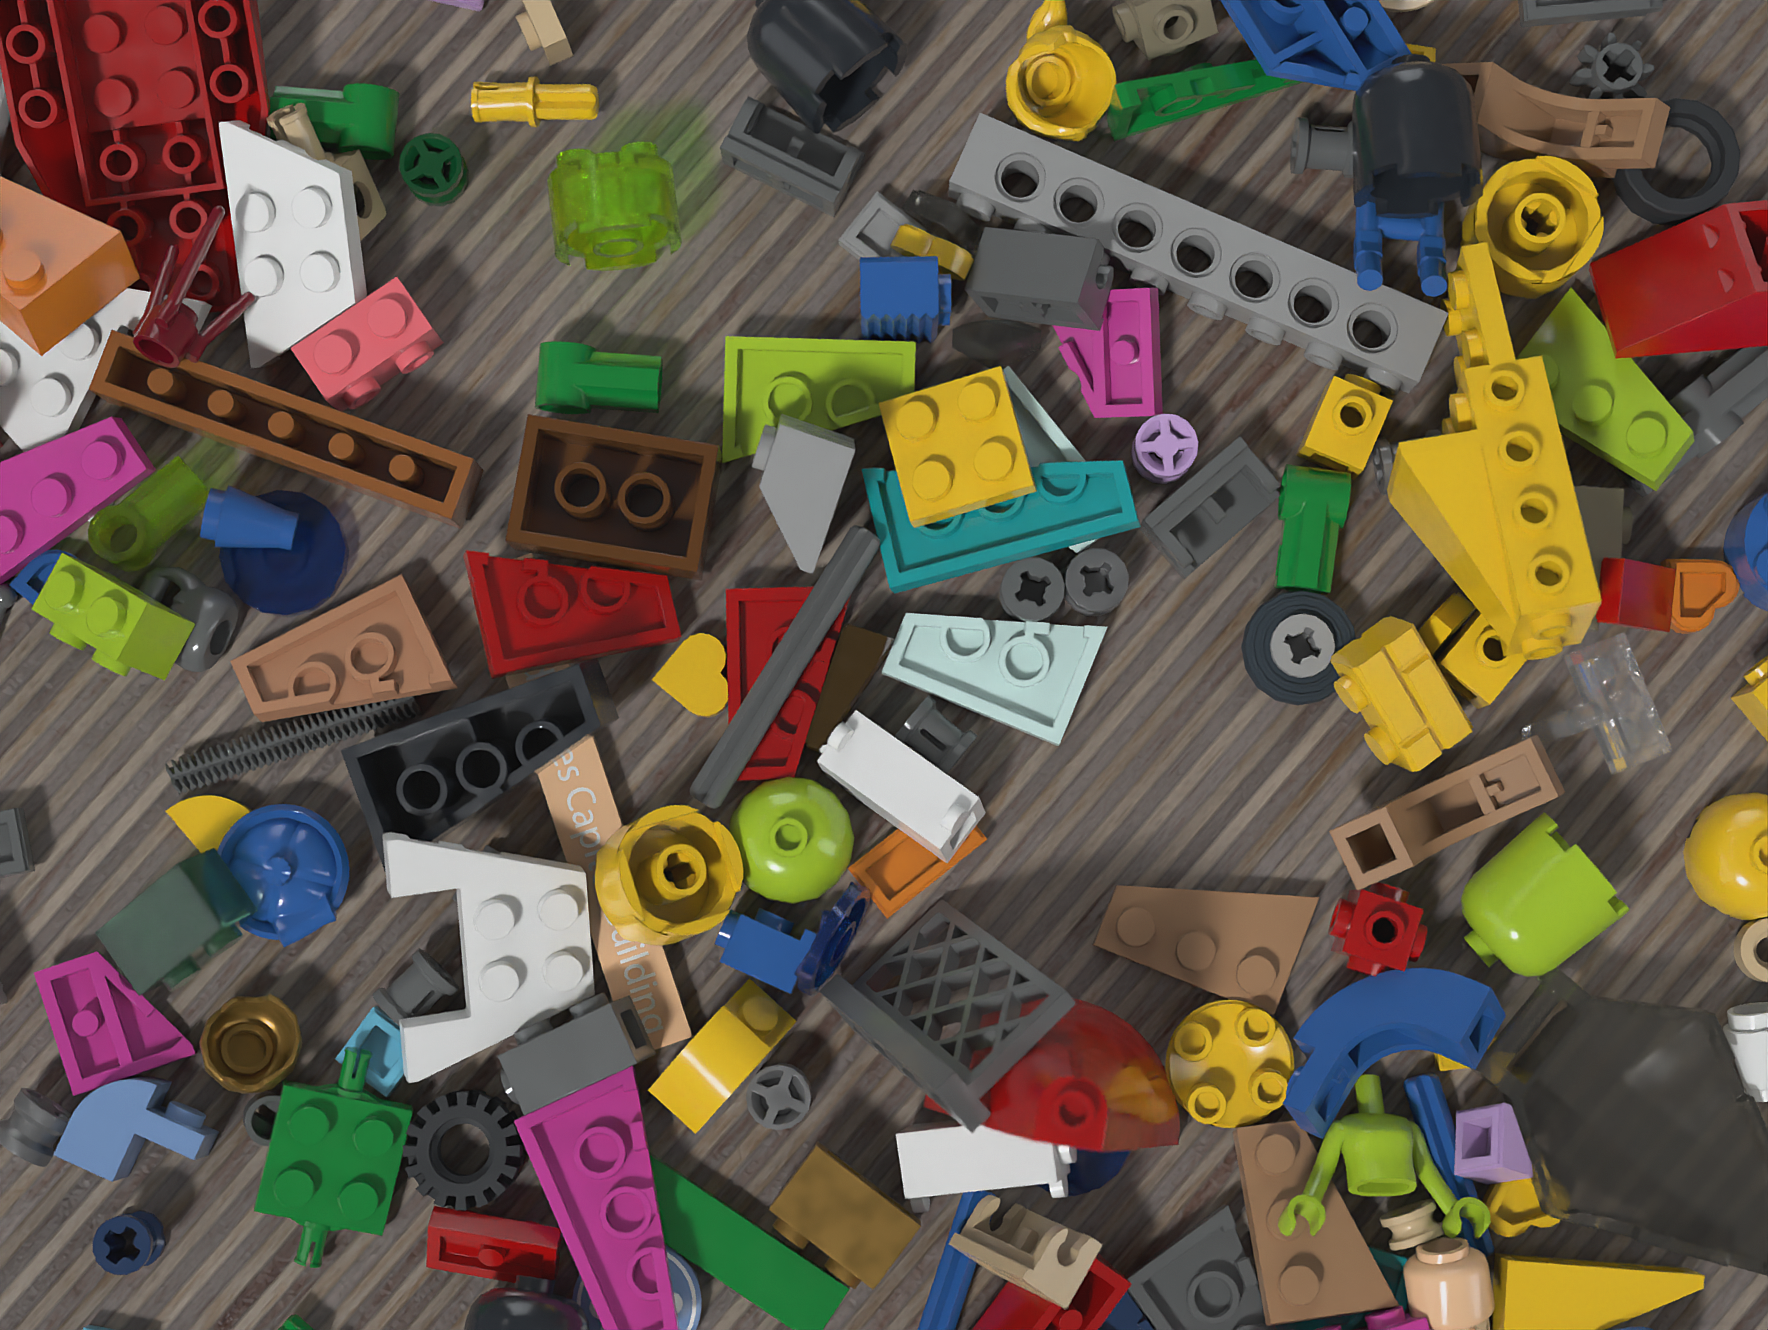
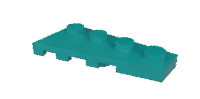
M1123 460L1040 463L1038 466L1031 467L1037 492L916 528L910 523L897 471H886L884 468L862 469L877 537L880 539V550L889 588L895 594L1141 527Z

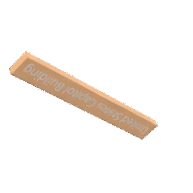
M532 553L515 558L518 560H523L524 557L535 559ZM569 663L505 677L510 689L571 667ZM593 736L539 772L538 776L568 864L580 865L586 872L590 933L612 1000L614 1002L630 995L653 1048L656 1050L691 1038L694 1034L664 945H648L637 941L625 940L608 920L598 901L595 888V859L597 852L624 824L595 737Z

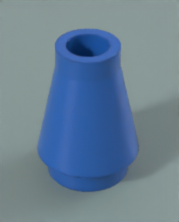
M230 485L227 486L226 491L211 488L203 514L200 538L214 540L215 547L281 548L292 550L299 513L284 510Z

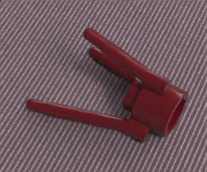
M215 206L212 209L167 299L164 300L179 255L177 245L171 244L167 247L144 314L133 330V343L141 354L159 365L175 368L180 365L184 357L193 363H197L206 347L255 301L254 294L245 292L199 334L196 327L199 320L197 314L189 306L182 303L224 217L225 210L221 206Z

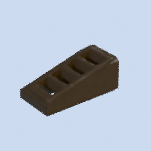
M847 624V627L843 626L805 741L808 750L821 753L819 751L824 745H827L833 730L842 721H845L888 657L894 639L851 624Z

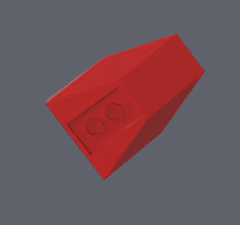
M0 0V68L15 145L43 196L121 231L140 277L128 287L130 289L151 292L167 247L171 244L177 245L179 255L166 295H169L212 209L215 206L223 207L225 210L224 217L184 298L204 301L210 304L212 307L209 313L224 311L241 297L219 122L241 120L250 124V130L266 137L268 130L267 117L270 115L257 0Z

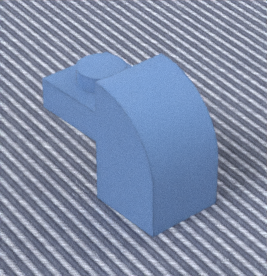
M136 1077L106 1084L85 1097L73 1112L53 1155L113 1182L129 1177L146 1139L192 1160H196L209 1155L219 1131L203 1125L206 1115L193 1107L176 1101H170L167 1108L161 1106L172 1083L171 1081L157 1077Z

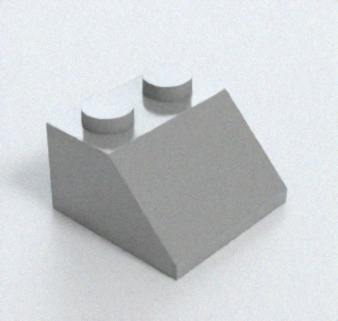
M781 414L777 428L765 424L753 458L752 467L762 470L759 488L800 570L813 574L855 452L854 438Z

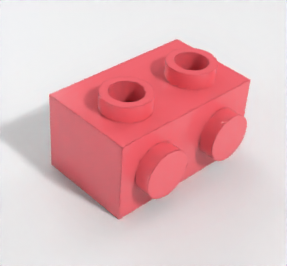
M395 277L291 347V350L325 400L336 410L343 412L347 408L350 410L356 409L372 400L381 391L380 386L400 372L407 374L421 367L434 355L433 350L444 342L399 278Z

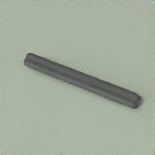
M857 525L852 526L847 532L691 785L690 794L696 800L712 809L719 808L724 802L879 550L880 539L872 532Z

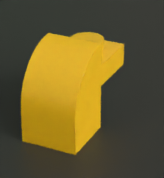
M749 978L687 1044L648 1091L696 1134L797 1021Z

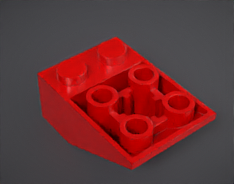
M1768 200L1723 204L1590 263L1589 273L1615 359L1768 346Z

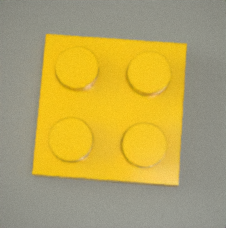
M1001 366L878 403L909 520L914 528L1037 492L1005 373Z

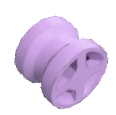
M1160 414L1151 417L1142 424L1132 443L1131 458L1135 469L1142 477L1153 483L1166 484L1177 481L1187 473L1197 456L1198 439L1196 432L1187 420L1177 415ZM1155 452L1157 456H1159L1160 458H1162V462H1161V460H1160L1159 458H1157L1154 454H1148V453Z

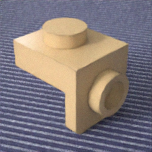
M521 0L526 12L515 17L530 51L542 47L550 66L572 57L573 53L551 1Z

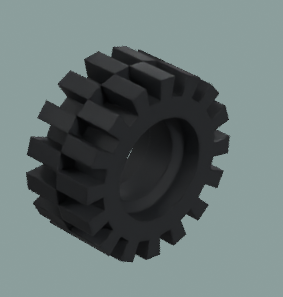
M463 1089L453 1091L435 1098L434 1101L425 1105L417 1113L418 1117L414 1122L410 1123L406 1132L409 1138L408 1143L403 1145V1157H408L409 1166L405 1168L409 1179L415 1178L419 1185L416 1189L423 1197L429 1195L435 1199L434 1204L443 1208L448 1205L455 1207V1210H467L471 1207H481L502 1195L519 1176L517 1173L520 1166L524 1164L526 1153H523V1141L514 1123L518 1116L514 1111L510 1112L504 1106L506 1102L497 1096H488L485 1094V1091L480 1090L464 1091ZM470 1124L476 1126L488 1139L490 1147L488 1160L484 1167L476 1173H456L443 1161L441 1142L446 1132L455 1125Z

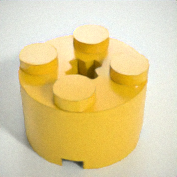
M1537 156L1536 158L1513 161L1502 166L1490 177L1483 186V196L1467 208L1462 224L1461 246L1487 242L1499 292L1511 296L1536 299L1566 283L1590 260L1597 250L1604 231L1603 217L1601 218L1600 206L1597 200L1599 195L1593 182L1581 169L1561 158ZM1529 218L1539 224L1536 228V236L1531 235L1525 230L1526 221Z
M686 805L661 807L617 830L605 845L600 848L595 859L596 894L604 914L621 937L631 942L637 941L648 945H669L705 932L724 920L730 912L729 909L735 899L736 892L740 891L743 881V863L736 841L729 830L719 821L713 822L705 815L696 812L698 809ZM671 871L674 882H667L663 872Z

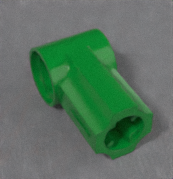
M365 83L345 85L343 91L275 86L274 93L270 97V115L288 105L293 104L295 106L297 103H304L307 108V115L322 147L337 148V151L340 153L360 150L363 159L387 160L394 156L400 93L388 87ZM270 127V138L277 141L273 129Z
M562 341L543 342L539 347L535 408L546 412L575 415L591 413L592 409L659 413L663 383L662 356L596 352V348L586 344Z
M1286 464L1278 502V520L1283 522L1278 547L1274 588L1289 592L1303 590L1323 595L1331 593L1338 531L1345 524L1349 507L1351 473Z

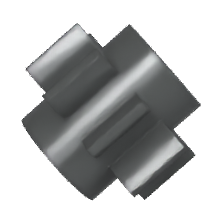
M1608 33L1601 43L1600 53L1594 47L1585 45L1577 55V58L1587 69L1577 71L1569 81L1570 85L1582 87L1586 99L1644 98L1647 93L1637 82L1648 78L1655 69L1654 65L1643 64L1642 58L1638 53L1641 47L1639 40L1631 45L1617 43L1614 33ZM1610 67L1616 69L1620 74L1614 83L1609 82L1603 76Z

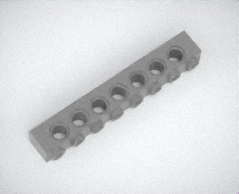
M982 113L978 115L949 181L948 197L957 200L955 206L973 218L990 221L993 215L1014 224L1013 230L1098 239L1104 246L1101 265H1110L1131 274L1129 281L1138 288H1158V295H1164L1165 291L1168 290L1189 299L1187 306L1191 310L1210 319L1222 320L1223 316L1226 315L1247 324L1245 331L1260 341L1272 345H1280L1282 340L1306 349L1304 357L1321 367L1338 370L1340 365L1362 373L1364 374L1363 378L1381 387L1380 392L1397 395L1399 390L1409 393L1419 383L1448 316L1446 311L1382 284L1378 289L1372 291L1363 290L1357 284V274ZM1023 173L1034 181L1036 190L1027 197L1017 198L1004 190L1002 181L1010 174ZM1069 198H1082L1091 205L1094 216L1085 222H1072L1064 217L1060 210V205ZM1128 222L1140 223L1149 230L1152 241L1144 247H1130L1121 240L1118 228ZM1184 247L1199 248L1206 254L1209 260V268L1199 273L1189 272L1180 266L1176 253ZM1245 271L1259 274L1266 283L1267 293L1258 298L1243 295L1236 286L1235 276ZM1301 296H1310L1317 299L1323 306L1324 320L1317 323L1303 321L1294 310V299ZM1369 321L1375 324L1381 331L1382 345L1377 348H1367L1360 345L1353 335V323Z

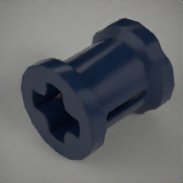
M144 1210L125 1213L106 1220L97 1229L93 1238V1254L96 1262L105 1271L114 1275H128L141 1269L143 1266L153 1264L162 1255L166 1245L162 1222L154 1214ZM133 1229L137 1233L133 1244L139 1251L126 1255L122 1251L126 1245V1240L120 1234Z

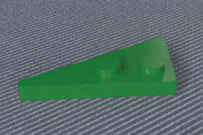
M1257 59L1214 67L1212 63H1201L1186 68L1179 73L1115 84L1106 119L1113 141H1118L1304 82L1267 76Z

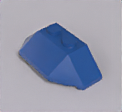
M1220 0L1267 76L1357 91L1368 76L1391 65L1395 58L1412 54L1378 0Z

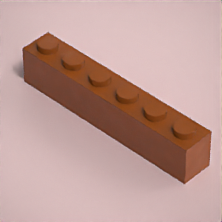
M111 330L89 387L90 391L108 403L459 529L463 528L484 472L473 458L201 361L193 363L184 357L180 365L175 368L159 365L138 351L133 343L134 337Z

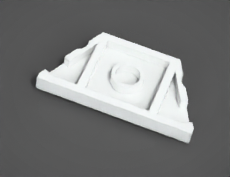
M241 120L219 122L241 296L245 292H251L255 295V301L244 311L251 368H259L275 363L281 359L279 356L367 297L352 171L326 159L315 160L298 146L284 140L274 141L250 130V124Z

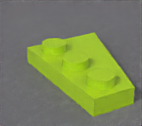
M1571 287L1516 360L1542 356L1561 434L1657 491L1694 443V433L1631 357L1615 359L1607 329Z
M725 336L722 463L755 454L765 424L777 428L781 414L828 430H835L881 416L878 403L914 392L916 342Z

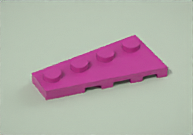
M111 416L0 462V584L6 582L25 568L31 560L48 551L156 471L122 418Z

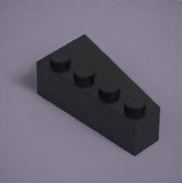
M598 658L342 749L343 759L384 871L386 872L382 834L393 832L408 835L409 839L436 843L618 720L619 716Z

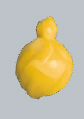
M1044 0L1030 20L1026 44L1020 49L1018 58L1008 68L1005 81L1008 106L1018 122L1038 136L1065 141H1081L1087 137L1088 133L1097 128V124L1103 118L1105 111L1110 105L1114 85L1116 84L1115 69L1108 54L1099 43L1091 39L1089 35L1075 30L1072 25H1067L1068 16L1065 0Z

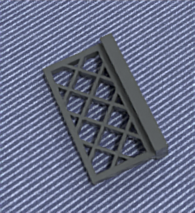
M943 899L934 905L853 985L837 973L819 990L856 1034L971 1133L991 1115L979 1099L1076 1004L1065 989ZM949 924L946 941L928 946ZM978 952L976 964L957 969L960 957ZM940 963L936 976L920 980L922 968ZM902 974L898 987L879 992L894 976ZM1009 975L1007 988L988 993L990 980ZM970 986L967 999L949 1004L952 991ZM931 997L927 1011L911 1015L914 1002ZM1046 998L1030 1015L1019 1018L1022 1004ZM1001 1010L998 1024L979 1029L982 1015ZM962 1021L959 1035L940 1040L943 1026ZM993 1046L992 1052L977 1067L970 1071L974 1051Z

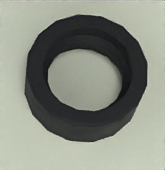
M1680 98L1662 101L1670 107L1665 128H1682L1695 135L1706 147L1711 161V172L1704 187L1694 195L1683 198H1671L1654 190L1642 176L1640 169H1617L1615 178H1612L1618 197L1629 210L1652 224L1676 226L1708 212L1728 195L1739 174L1740 148L1733 128L1717 110L1698 100Z

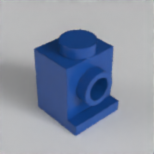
M759 908L753 919L730 909L719 931L715 945L725 949L719 962L791 994L818 937V933L805 929L800 940L790 935L795 923Z

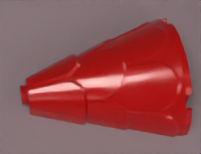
M1046 998L1022 1004L1019 1018L1030 1015ZM1073 998L1076 1004L979 1099L991 1113L981 1124L982 1126L1034 1142L1101 1152L1179 1145L1180 1121L1176 1098L1169 1084L1165 1067L1154 1049L1136 1029L1122 1018L1098 1005ZM1001 1010L982 1015L979 1029L998 1024ZM993 1046L974 1051L970 1071L977 1067L992 1052ZM925 1093L924 1108L950 1115Z

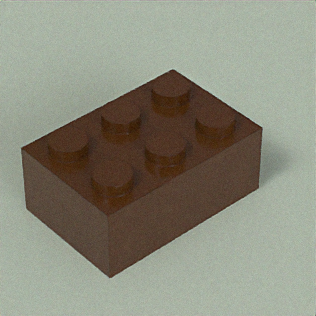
M528 414L505 541L517 551L702 581L722 466L720 447L714 444Z

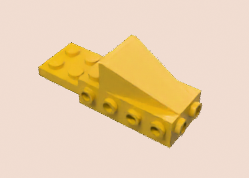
M1488 243L1461 246L1455 271L1448 272V298L1441 299L1440 309L1448 312L1443 325L1444 332L1447 337L1456 336L1460 356L1454 357V374L1458 389L1457 393L1450 394L1449 396L1450 417L1442 420L1443 435L1399 442L1387 493L1389 502L1497 632L1503 655L1509 656L1523 653L1524 659L1527 660L1544 659L1562 652L1563 646L1580 644L1602 601L1542 356L1515 359Z

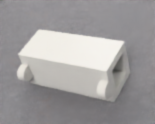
M855 710L846 723L842 721L833 730L827 745H824L819 751L822 755L817 762L827 778L945 863L950 861L986 813L977 795L857 710Z
M957 1120L914 1124L896 1133L905 1199L910 1198L914 1213L929 1211V1196L1049 1183L1053 1198L1068 1196L1067 1174L1070 1173L1069 1163L1076 1162L1077 1148L1034 1142L985 1128L982 1125L971 1133Z

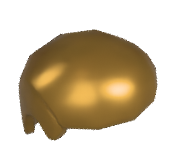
M268 994L261 997L236 996L224 1003L221 1009L215 1011L206 1021L199 1043L206 1072L225 1089L245 1094L260 1093L273 1089L292 1073L302 1047V1037L297 1015L280 998Z

